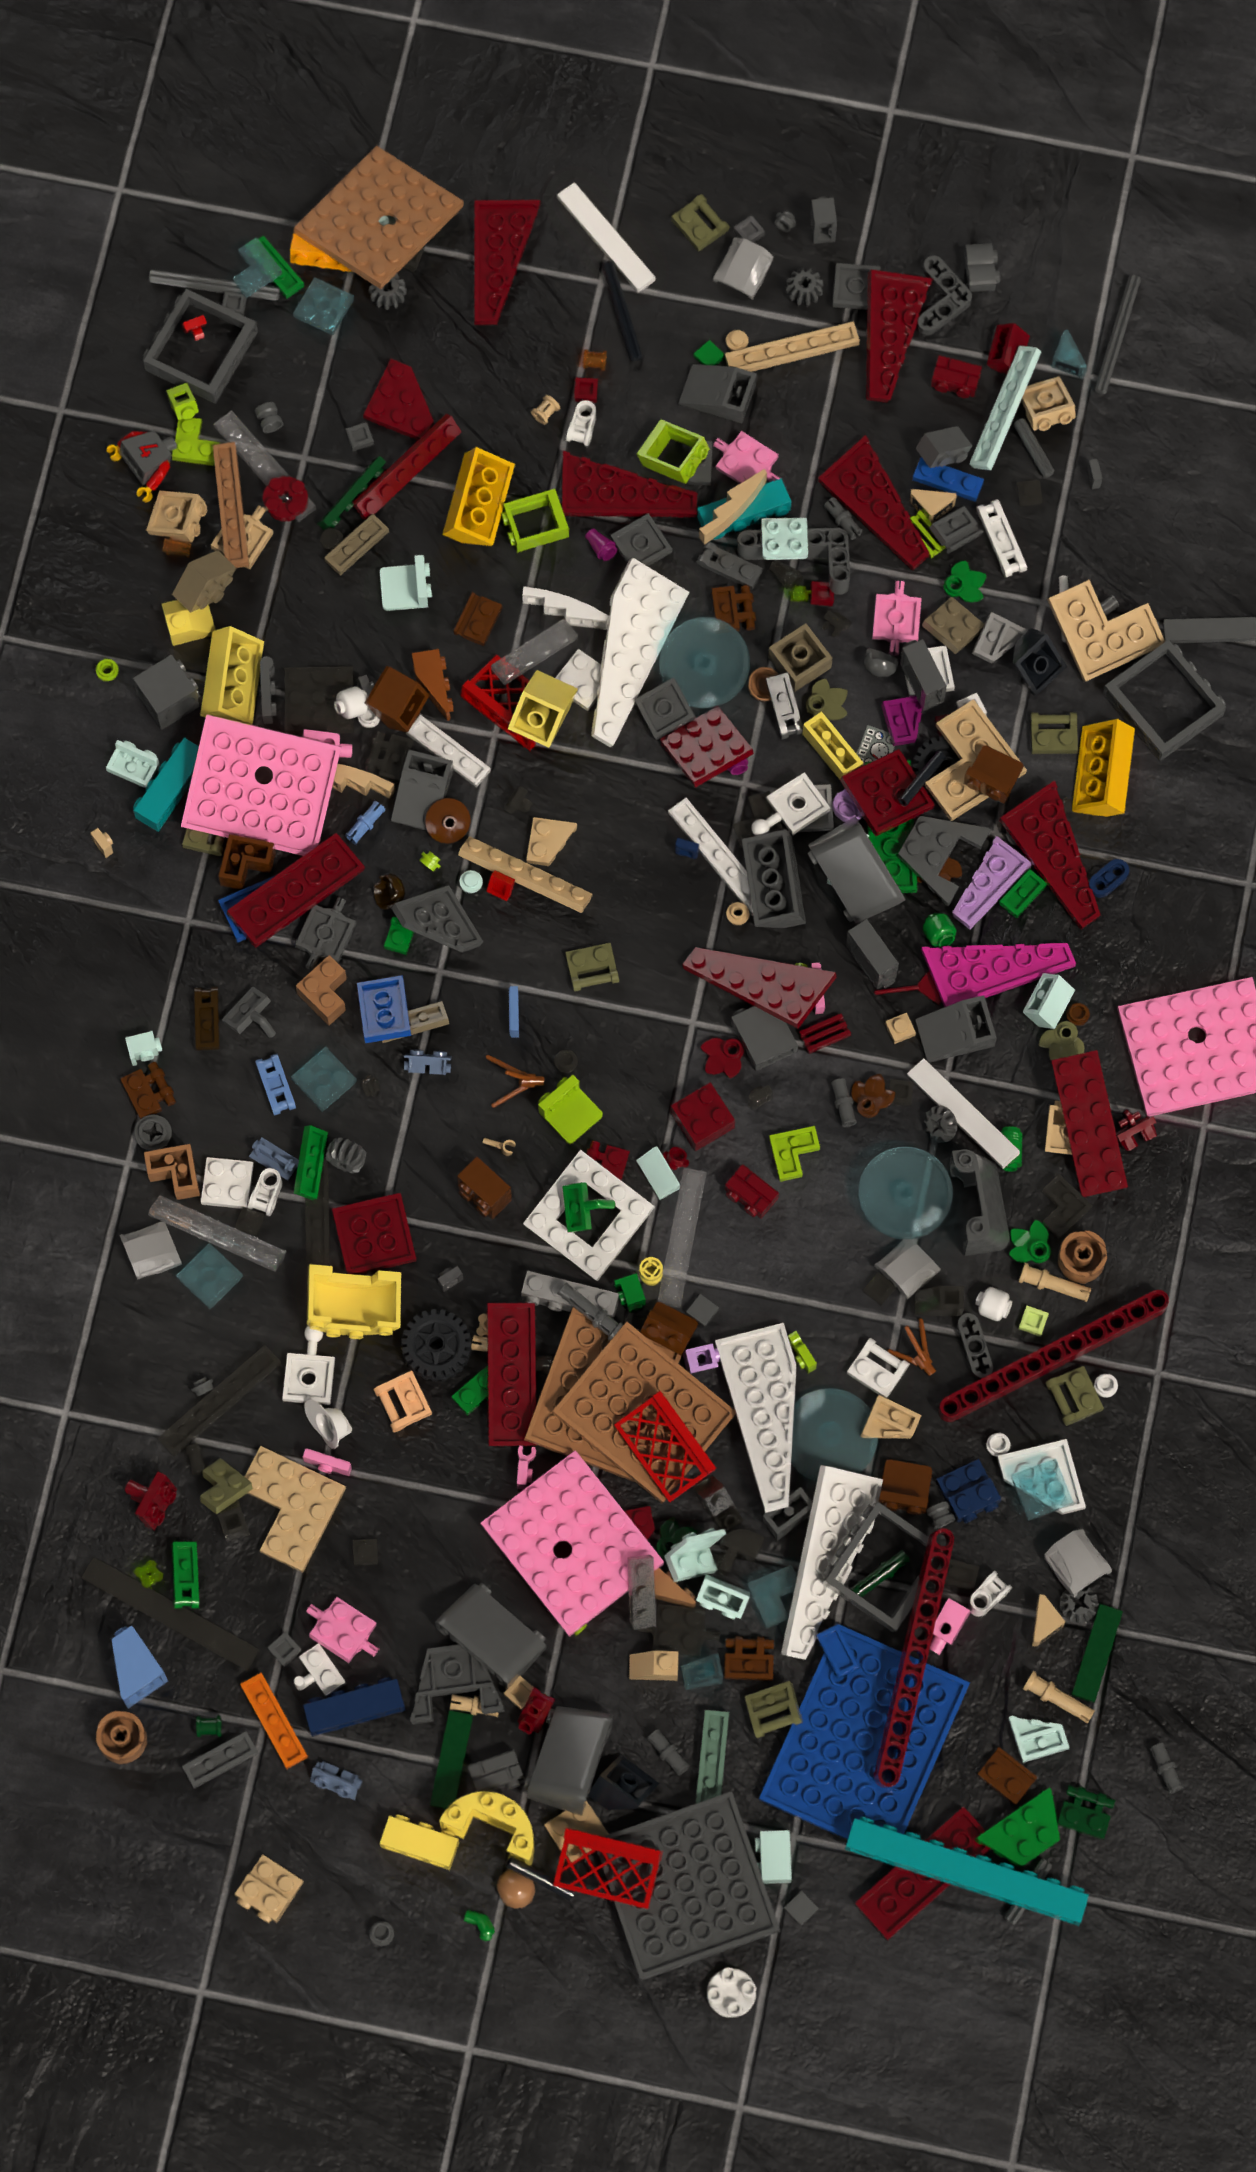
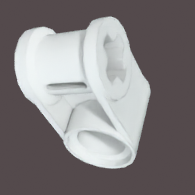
M584 400L577 404L573 419L568 428L566 441L570 442L573 440L584 443L587 447L589 446L596 421V408L592 402ZM588 411L591 415L584 417L581 416V413Z
M268 1168L262 1171L257 1185L250 1196L248 1209L252 1210L255 1208L266 1212L268 1216L272 1215L283 1184L277 1170ZM268 1177L277 1178V1182L274 1185L268 1186L265 1184Z
M993 1571L984 1580L968 1602V1609L974 1616H984L1012 1589L1010 1585L1007 1586L997 1577L998 1573L996 1571ZM974 1600H984L986 1607H976Z

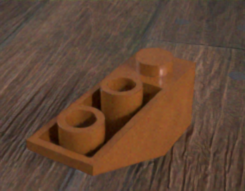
M439 649L412 653L416 682L430 695L428 698L445 719L450 720V712H453L454 709L452 698L447 699L446 691H450L448 677L444 678L443 670H447L445 656L440 657Z

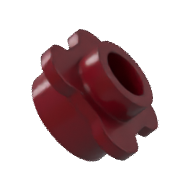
M673 1147L669 1152L665 1151L663 1153V1157L671 1170H677L679 1167H688L689 1160L686 1159L687 1154L682 1148Z

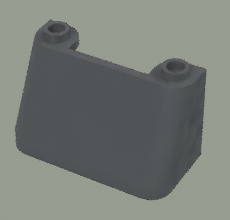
M856 816L808 844L811 850L808 852L810 859L814 865L819 863L846 907L843 913L849 922L854 921L858 924L906 900Z
M970 1150L952 1151L949 1163L950 1177L959 1178L963 1182L964 1187L976 1186L981 1216L971 1218L966 1225L967 1240L963 1242L964 1256L1004 1250L1009 1243V1230L996 1164Z
M474 1583L435 1621L436 1629L444 1636L450 1633V1639L453 1642L456 1641L487 1668L492 1676L495 1675L500 1680L499 1684L507 1690L547 1648L544 1643L546 1638L537 1630L532 1632L490 1595L492 1592L483 1583H480V1585Z
M556 1706L555 1710L551 1709L546 1723H549L550 1726L533 1776H527L524 1789L528 1790V1799L582 1816L603 1748L612 1729L613 1715L605 1712Z

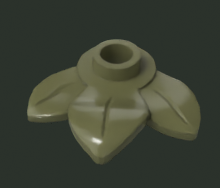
M822 679L812 687V695L806 701V710L812 716H816L822 711L828 720H840L847 715V711L842 705L847 698L848 691L841 688H830L827 679ZM818 703L821 705V708L815 709L813 705Z
M1069 1021L1061 1022L1055 1029L1047 1030L1042 1034L1039 1041L1040 1047L1049 1048L1050 1060L1084 1053L1085 1049L1084 1043L1077 1037V1027ZM1068 1028L1071 1031L1069 1037L1062 1035L1063 1029Z

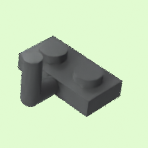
M253 986L222 1019L226 1026L238 1034H241L252 1021L259 1024L269 1038L274 1037L276 1034L268 1020L259 1014L271 1000Z

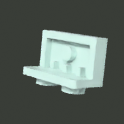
M117 740L115 743L116 749L106 766V771L146 788L160 766L156 754L149 750H139L129 741L121 742Z

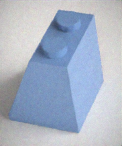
M126 1626L115 1632V1637L112 1639L120 1694L128 1709L168 1682L165 1673L133 1626L129 1628Z

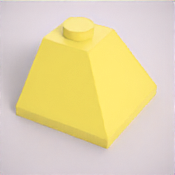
M178 600L162 604L173 646L212 636V631H215L209 605L202 610L197 609L190 613Z

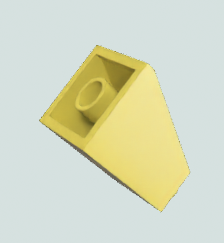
M536 670L522 692L508 729L549 748L572 705L578 688Z

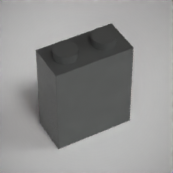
M755 1006L747 1010L746 1008L739 1009L731 1017V1025L739 1041L743 1044L744 1050L755 1071L797 1053L798 1044L786 1022Z

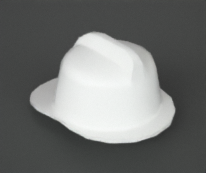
M308 1399L305 1402L304 1409L309 1422L322 1436L326 1444L331 1449H336L339 1440L352 1431L347 1418L337 1408L324 1409L313 1399Z

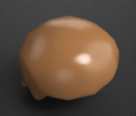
M761 667L753 671L749 676L747 686L750 694L756 700L770 701L765 678L779 673L767 667Z
M510 1869L501 1874L498 1879L497 1890L502 1902L506 1906L517 1909L525 1907L532 1901L535 1894L533 1881Z

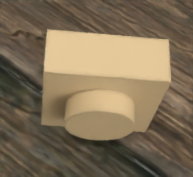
M99 828L92 831V840L104 857L107 858L113 854L111 847L113 841L106 832L102 834Z
M907 1013L885 1021L894 1044L916 1036Z
M519 1676L505 1691L504 1696L522 1711L534 1687Z

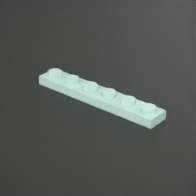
M1019 346L969 463L973 468L992 470L1041 354L1037 347Z

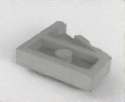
M991 612L987 617L972 654L993 663L1011 649L1028 630Z

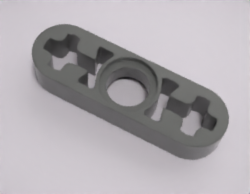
M971 1313L963 1314L958 1320V1332L972 1376L980 1380L992 1374L993 1364L978 1318ZM965 1320H968L970 1323L974 1322V1325H972L973 1336L969 1337L968 1328L962 1327ZM972 1341L979 1342L982 1345V1350L978 1353L971 1352L968 1348L969 1343ZM985 1355L981 1362L983 1367H988V1369L982 1375L981 1371H976L979 1367L977 1358Z

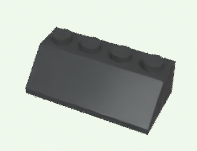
M785 829L742 839L755 926L787 928L806 924L794 842L790 833Z

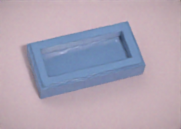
M510 986L509 1032L511 1038L519 1037L518 986Z

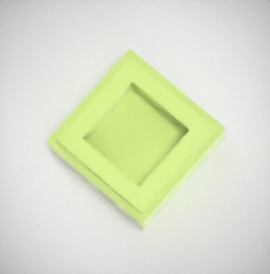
M1026 1306L1019 1329L1041 1337L1049 1313Z

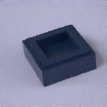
M677 838L675 853L697 859L700 844Z

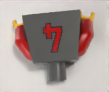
M132 431L118 441L117 446L109 445L107 452L112 454L115 451V454L110 459L118 461L122 457L140 483L147 485L145 488L141 487L137 490L138 497L144 492L147 493L143 499V502L147 503L152 499L151 491L156 490L165 478L170 468V452L176 449L177 445L172 437L161 440L154 431L148 433Z

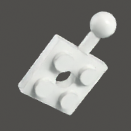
M804 772L767 796V801L776 813L766 820H755L751 829L755 836L767 834L770 827L782 820L790 833L794 835L830 812L831 808ZM796 799H801L805 802V806L797 809L793 807L792 802Z
M307 1326L304 1332L305 1338L308 1340L307 1355L287 1353L282 1399L287 1402L305 1403L308 1399H313L319 1404L330 1405L335 1357L316 1355L317 1342L322 1339L323 1332L310 1329ZM308 1373L316 1377L315 1382L310 1385L302 1382L303 1376Z

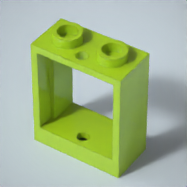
M660 419L638 451L637 456L642 466L686 484L690 477L695 474L701 461L707 457L710 449L703 436ZM670 439L692 447V450L679 468L657 459Z
M555 489L503 504L502 521L504 526H509L508 538L511 546L515 545L517 552L569 537V527ZM549 505L556 529L520 539L513 516Z

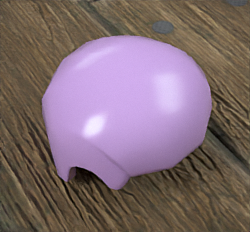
M846 789L836 794L833 799L832 809L839 819L846 822L855 816L858 820L863 817Z

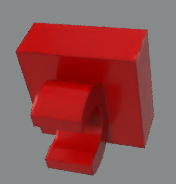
M204 315L183 322L182 327L185 333L192 331L194 339L197 341L205 337L201 327L206 326L207 322Z
M494 870L486 892L507 901L511 896L515 879Z

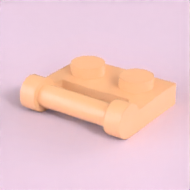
M412 1371L374 1388L376 1396L380 1397L392 1424L390 1426L393 1432L400 1431L406 1426L432 1415L431 1409ZM392 1389L395 1390L406 1414V1417L400 1419L388 1394Z

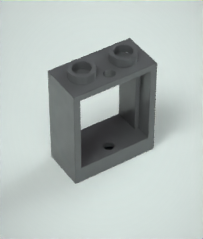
M924 640L908 642L902 648L900 665L923 711L944 702L947 685Z
M866 919L850 929L847 933L846 947L875 988L878 990L882 986L887 988L892 985L897 976L899 963L870 922Z

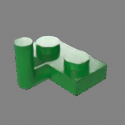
M581 1182L562 1186L567 1233L591 1230L590 1210L613 1209L616 1205L615 1201L611 1199L589 1201L587 1183Z

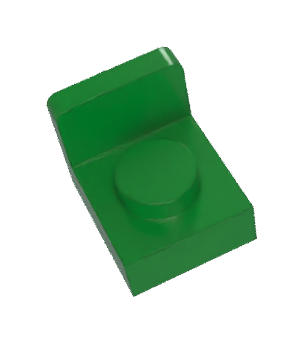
M392 917L384 949L407 955L414 932L402 927L398 918Z

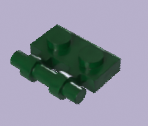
M1069 1785L1066 1795L1075 1797L1073 1804L1066 1801L1063 1802L1057 1825L1104 1840L1111 1816L1102 1813L1104 1806L1113 1809L1115 1800L1108 1798L1103 1793L1098 1795L1086 1791L1084 1787L1079 1786L1076 1788ZM1082 1800L1095 1803V1810L1082 1807Z

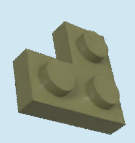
M220 1458L202 1471L203 1477L214 1486L200 1495L201 1503L217 1515L253 1489L252 1482Z

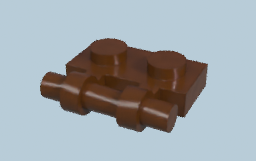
M734 586L712 588L717 633L740 631L739 622L746 623V630L755 629L756 613L753 612L752 608L754 599L753 594L750 593V586H742L740 594H735ZM738 603L743 604L744 612L738 613Z
M156 1062L148 1065L151 1073L147 1076L144 1075L142 1069H139L120 1078L140 1120L145 1116L161 1112L162 1109L159 1102L163 1100L166 1101L168 1106L176 1103L173 1096L174 1091L171 1086L167 1085L164 1079L165 1074L162 1068L159 1069ZM156 1082L160 1089L156 1094L153 1093L150 1084Z
M743 1636L726 1638L725 1648H735V1654L725 1653L724 1679L773 1681L774 1655H764V1649H774V1640L764 1639V1637L743 1639ZM742 1648L757 1649V1654H742Z

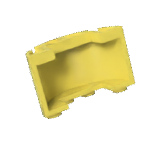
M312 1264L308 1266L307 1325L310 1329L325 1332L327 1337L349 1335L350 1339H362L363 1335L379 1334L389 1336L393 1334V1331L400 1328L401 1272L378 1270L373 1276L333 1273V1266Z
M486 1791L465 1795L452 1803L439 1820L441 1830L453 1832L461 1839H464L473 1818L513 1835L507 1852H510L508 1859L512 1856L529 1866L533 1863L534 1838L530 1821L522 1808L504 1795Z

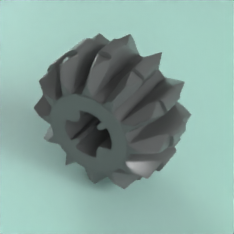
M801 267L799 273L793 271L791 278L787 279L786 293L790 294L791 301L797 300L798 306L802 302L809 306L810 300L816 303L818 296L823 294V281L819 280V273L812 274L811 268L804 272V269Z
M398 274L382 289L371 283L372 286L369 287L370 298L372 302H376L378 308L385 305V309L388 311L390 305L397 308V302H404L407 289L404 287L405 281L403 279L399 280Z
M335 1138L328 1146L326 1159L337 1169L356 1173L363 1167L367 1153L362 1146L349 1139Z

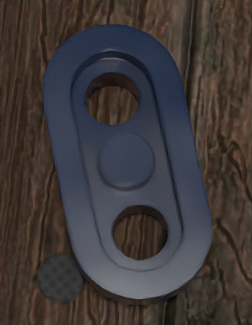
M1114 859L1094 874L1089 881V887L1092 889L1094 896L1098 898L1106 897L1128 878V864L1121 859ZM1118 870L1121 872V875L1116 876L1113 871ZM1101 884L1104 886V889L1099 890L1096 888V885Z

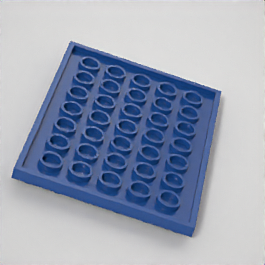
M838 1624L860 1668L838 1679L825 1653L823 1654L799 1708L803 1723L798 1725L792 1724L759 1800L848 1840L854 1819L859 1820L860 1817L873 1820V1825L883 1827V1824L897 1828L898 1833L904 1834L970 1682L926 1663L900 1779L896 1785L882 1788L875 1783L874 1772L902 1652ZM909 1656V1659L913 1664H917L919 1662L918 1659ZM910 1675L904 1677L906 1687L911 1688L914 1684V1680ZM903 1698L898 1702L899 1709L903 1712L908 1709V1702ZM895 1722L893 1725V1732L896 1735H901L903 1732V1727L898 1722ZM893 1746L887 1749V1754L891 1759L897 1757V1749ZM885 1769L882 1772V1780L889 1783L892 1779V1774Z

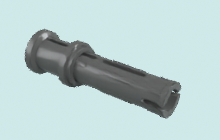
M567 1282L557 1293L580 1313L585 1315L592 1322L591 1324L594 1328H599L604 1332L610 1341L622 1328V1323L618 1324L608 1315L606 1310H600Z

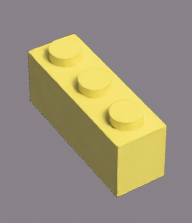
M822 711L803 724L802 734L839 780L842 776L863 767V761Z
M396 1814L395 1818L389 1816L380 1841L381 1848L450 1870L459 1845V1839L455 1838V1833L447 1830H442L441 1833L432 1830L433 1826L423 1822H419L418 1825L409 1823L410 1819L402 1815Z

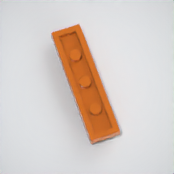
M262 1672L241 1683L243 1691L286 1769L307 1759L308 1756Z

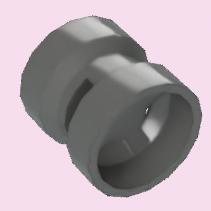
M274 402L261 404L255 409V414L261 420L260 426L264 433L274 432L283 426L282 418L277 415L278 409Z

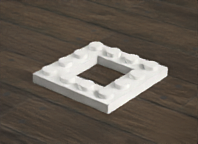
M580 1150L523 1224L598 1281L655 1206ZM581 1182L587 1183L588 1186L605 1199L614 1200L615 1206L621 1210L593 1247L574 1233H567V1228L557 1221L565 1211L562 1187L564 1185Z

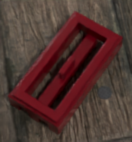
M838 1014L799 1031V1035L810 1054L851 1036V1032L848 1030L842 1014ZM837 1022L840 1023V1024H838V1025H836V1026H833V1027H831V1028H829V1029H826V1030H824V1031H822V1032H819V1033H817V1034H815V1035H813V1036H810V1037L806 1038V1036H808V1035H810V1034H812V1033H814V1032H817V1031H819V1030H821V1029H824V1028H826V1027H828V1026H830V1025H833V1024H835V1023H837ZM838 1030H843L842 1033L812 1046L809 1044Z

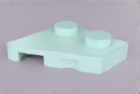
M1016 1716L1008 1718L1022 1763L1069 1749L1062 1724L1044 1723L1033 1719L1026 1720Z

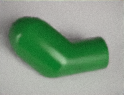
M467 1910L464 1922L477 1925L480 1930L479 1937L482 1940H491L492 1935L495 1933V1928L490 1918L485 1914Z

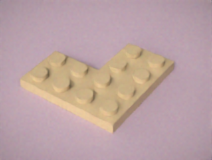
M1090 580L1047 599L1084 682L1147 654L1165 642L1148 603L1107 621Z
M974 699L936 723L937 729L955 751L960 761L925 782V787L950 821H953L989 797L963 784L969 766L972 767L983 746H989L1020 761ZM1023 767V770L1018 778L1026 774L1027 770L1025 767Z
M260 1446L245 1475V1478L252 1482L253 1488L247 1494L281 1509L260 1552L303 1573L346 1490V1486Z

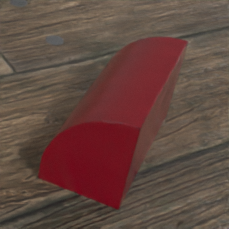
M1015 323L997 325L986 365L995 371L1008 374L1019 346H1027L1030 335Z

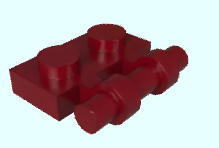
M591 1141L590 1148L586 1150V1154L595 1161L602 1162L601 1166L622 1181L630 1151L607 1145L604 1154L599 1152L600 1143Z

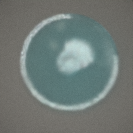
M711 617L694 618L679 625L667 637L660 653V674L663 683L672 678L677 680L691 707L701 709L715 708L729 702L743 688L750 670L749 650L741 634L728 623Z
M896 1147L880 1153L866 1166L860 1179L858 1197L865 1218L876 1230L892 1238L908 1240L923 1237L933 1232L942 1224L951 1207L953 1189L946 1168L936 1157L918 1148Z
M832 1388L816 1390L799 1399L794 1404L792 1465L801 1474L814 1481L818 1480L820 1465L860 1474L874 1457L878 1438L860 1437L871 1411L869 1407L857 1396L844 1390Z

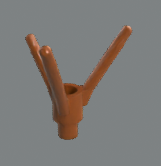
M486 1055V1059L507 1069L505 1071L506 1075L519 1079V1087L492 1103V1108L502 1104L518 1093L528 1090V1087L534 1088L535 1085H544V1077L520 1071L497 1058Z
M920 1318L919 1329L922 1350L909 1326L904 1327L918 1355L912 1358L888 1349L887 1352L915 1366L918 1365L921 1370L924 1369L927 1375L930 1376L936 1370L931 1364L933 1361L927 1348L924 1322Z

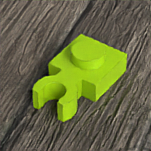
M797 1331L789 1334L788 1339L797 1356L794 1358L801 1370L805 1368L807 1373L814 1371L817 1363L806 1345L803 1344Z

